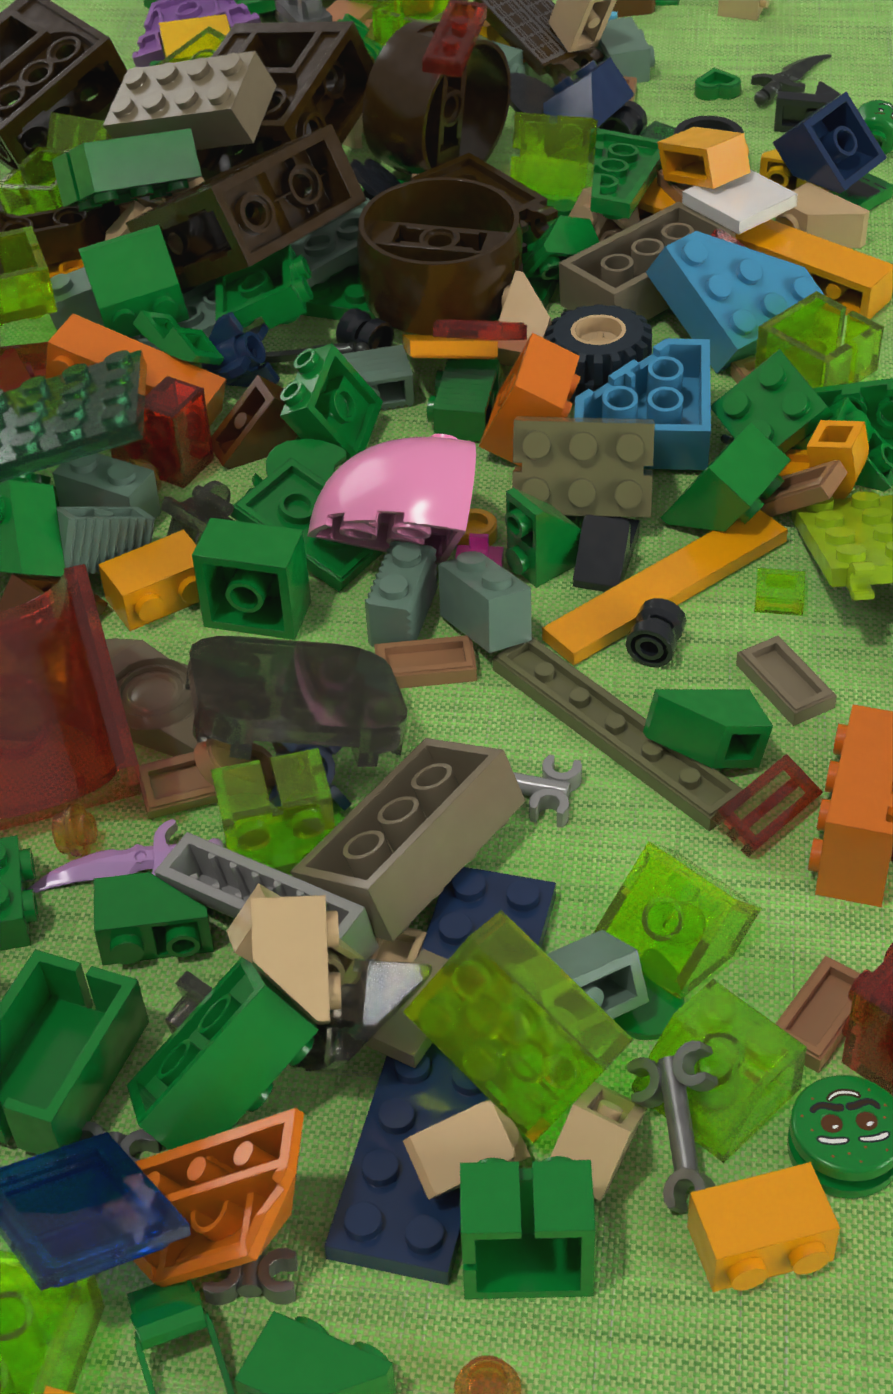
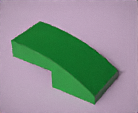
M141 311L133 322V325L145 338L160 350L173 357L189 362L221 365L225 359L202 330L182 328L170 314Z

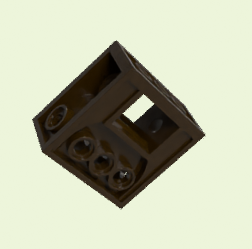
M15 0L0 13V163L31 186L53 168L52 159L80 145L103 126L111 104L127 72L110 37L51 0ZM97 95L94 99L86 101L90 97ZM44 140L40 145L32 147L36 142Z
M354 21L234 24L212 57L255 51L277 86L254 143L196 150L201 174L205 181L242 161L329 124H332L341 145L343 144L362 115L365 89L374 65Z
M329 124L242 161L126 222L130 233L159 224L182 291L248 268L364 203L367 199L332 124ZM247 204H249L252 210L251 218L245 214ZM171 233L177 234L183 242V251L180 255L173 253L169 248L168 237Z

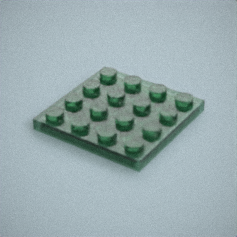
M126 350L117 351L108 355L103 362L87 366L85 363L75 364L66 368L61 375L45 379L43 376H37L26 380L19 388L6 392L0 389V483L143 439L147 364L142 351L138 350L132 353Z

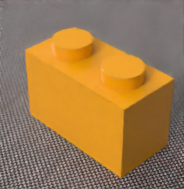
M692 127L657 142L665 181L714 189L751 173L748 159L749 149L744 133Z
M184 529L98 564L105 598L129 631L200 602L192 554L197 545Z
M811 1162L690 1192L687 1227L712 1292L728 1288L740 1291L752 1289L762 1284L767 1278L793 1271L796 1274L813 1273L823 1268L828 1262L834 1261L840 1226Z

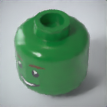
M883 100L868 101L862 104L858 111L886 155L893 150V104Z

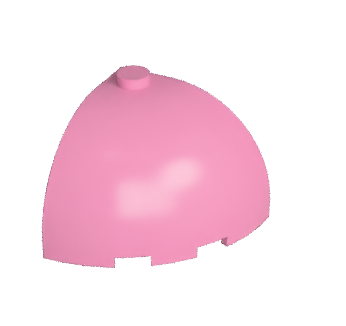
M433 434L431 437H409L390 440L357 453L332 474L321 490L311 515L308 537L387 552L389 543L392 541L412 542L435 548L437 550L435 553L437 557L436 563L447 561L467 528L476 466L475 442L460 440L447 434Z

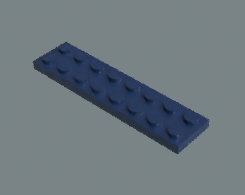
M463 867L439 895L422 949L472 969L474 984L415 1068L386 1056L324 1245L326 1259L449 1285L461 1242L460 1188L428 1200L403 1140L483 1101L491 1100L493 1104L500 1101L520 1029L518 1027V1020L512 1012L503 973L539 958L556 898V882Z

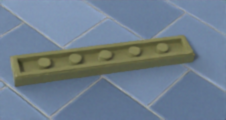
M533 637L532 641L508 647L492 658L493 671L708 831L745 805L747 792L715 768H710L646 738L643 733L646 722L644 717Z

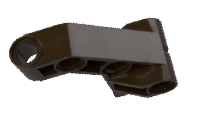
M113 201L102 204L103 207L84 212H79L78 205L64 208L62 206L58 209L21 216L0 211V274L80 259V248L105 241L106 231L120 217L119 206H115Z

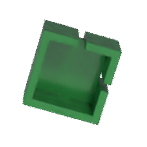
M553 1156L542 1161H532V1168H519V1161L508 1162L501 1158H486L478 1162L460 1163V1216L464 1300L593 1297L596 1229L591 1160H572L568 1157Z

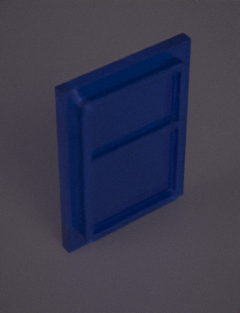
M108 1132L0 1168V1235L41 1291L50 1287L65 1286L166 1248L172 1242L191 1236L188 1221Z

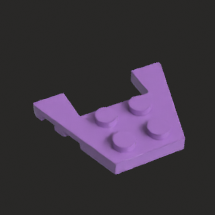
M159 0L153 2L150 6L144 22L146 32L144 35L139 36L137 41L139 51L133 52L132 58L136 67H147L151 61L166 60L159 29L160 22L226 14L228 23L232 28L235 23H261L260 17L257 13L251 15L246 5L243 3L237 4L234 0Z

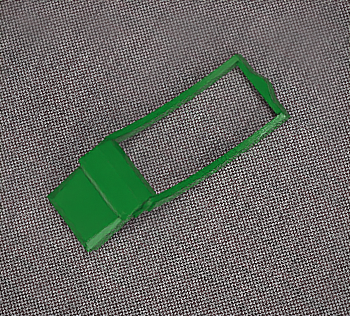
M192 1280L166 1287L153 1284L127 1293L132 1311L130 1318L136 1330L134 1332L136 1336L134 1337L136 1342L134 1345L149 1394H156L143 1350L206 1327L227 1394H235L213 1321L209 1317L208 1311L205 1312L200 1292H195Z

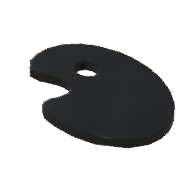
M510 73L511 97L509 105L527 123L544 131L543 103L555 93L551 87L537 78L523 73Z
M370 158L365 160L364 165L356 159H353L350 163L359 184L364 188L363 193L365 197L369 200L388 188L401 184L390 171Z

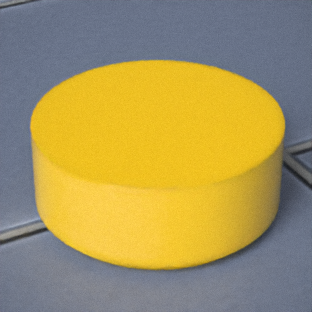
M470 509L466 532L457 545H469V534L476 533L489 534V546H492L498 536L496 517L483 509Z

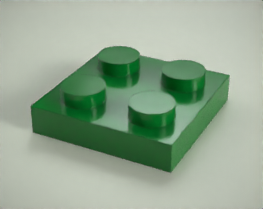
M780 349L711 405V410L734 439L751 422L784 454L814 431L820 420H827L834 415Z

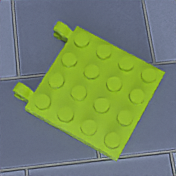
M856 492L852 494L851 498L833 499L831 497L829 500L791 511V519L831 587L846 586L851 599L857 601L874 599L875 593L871 585L893 583V495L880 496L874 492Z

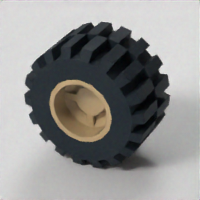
M596 304L594 306L576 307L575 310L561 313V317H555L552 320V325L548 326L545 331V339L580 356L575 370V374L580 376V381L574 394L568 400L575 404L576 396L587 389L593 392L608 383V376L633 359L640 362L652 354L651 325L647 324V319L642 315H636L635 311L622 309L621 306Z

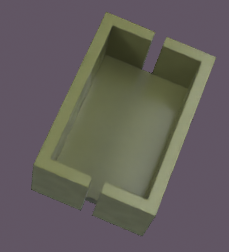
M517 416L514 420L513 463H522V467L516 466L513 470L512 488L514 487L552 505L563 515L585 516L590 514L596 516L651 518L652 470H644V466H653L654 419Z

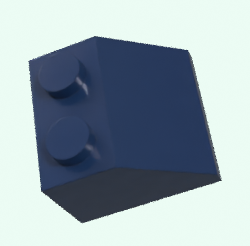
M611 57L599 65L594 60L590 61L576 72L577 79L573 81L569 75L551 88L555 94L543 103L544 146L548 157L598 128L635 95Z
M847 91L813 112L772 142L793 176L839 194L887 158Z

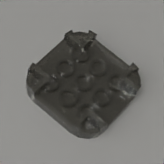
M214 636L201 639L192 644L189 652L185 689L191 691L194 709L192 734L197 742L215 739L230 744L229 757L251 760L253 741L351 747L357 767L377 766L379 754L391 751L393 754L401 755L407 720V706L391 666L385 659L373 652L335 643L244 636Z

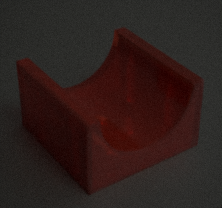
M85 564L64 568L62 578L50 590L24 604L0 612V831L141 795L139 764Z

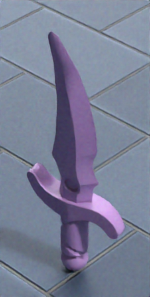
M170 819L159 826L154 835L153 846L136 844L126 850L109 849L83 856L50 871L27 890L34 889L35 893L66 884L90 881L95 878L135 874L146 869H153L152 874L155 875L154 871L177 845H169L171 836L178 830L177 823L174 819ZM218 838L208 840L225 848L224 843Z

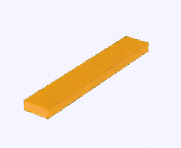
M759 510L746 524L737 519L725 532L713 530L542 627V640L574 666L629 634L631 628L636 624L637 614L645 601L653 598H663L679 605L787 542L788 529L762 510Z

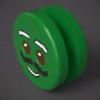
M849 1075L829 1076L807 1086L797 1097L791 1112L787 1148L792 1165L797 1166L811 1162L824 1193L830 1196L856 1199L871 1196L883 1190L893 1181V1096L872 1081Z

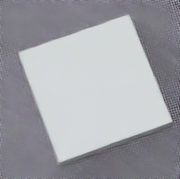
M750 169L751 173L714 189L693 186L684 190L682 204L739 235L796 207L798 194Z

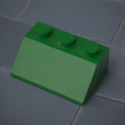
M241 957L127 1084L138 1126L168 1150L230 1130L247 1110L253 1112L262 1106L272 1092V1082L288 1064L294 1066L308 1054L314 1043L313 1036L319 1029L316 1024L258 972L251 962Z

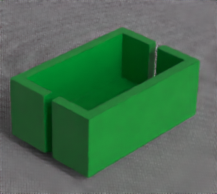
M191 128L82 143L69 150V152H65L52 159L63 208L78 205L79 212L95 210L103 207L102 204L113 201L115 206L131 204L134 200L138 202L137 198L149 196L150 201L165 199L173 196L172 193L189 189L188 182L202 176Z
M34 950L0 1001V1143L7 1144L13 1135L17 1148L64 1164L66 1163L67 1154L70 1149L75 1148L83 1134V1127L87 1121H91L149 1023L137 979L94 966L90 967L85 978L80 962ZM93 1002H94V1005H95L96 1010L91 1009V1008L93 1007Z

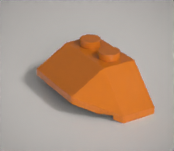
M293 1108L113 1169L102 1228L113 1239L118 1241L126 1254L143 1273L160 1287L170 1286L256 1261L292 1213L304 1113L297 1108Z

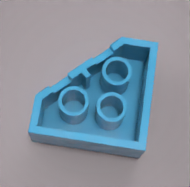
M695 231L665 246L646 271V274L692 339H710V365L716 374L730 367L731 362L745 359L806 326L829 301L805 267L699 231Z
M664 339L653 346V354L640 362L633 359L608 376V383L593 392L587 389L576 396L574 418L654 419L653 466H644V469L704 470L709 462L711 438L710 339Z

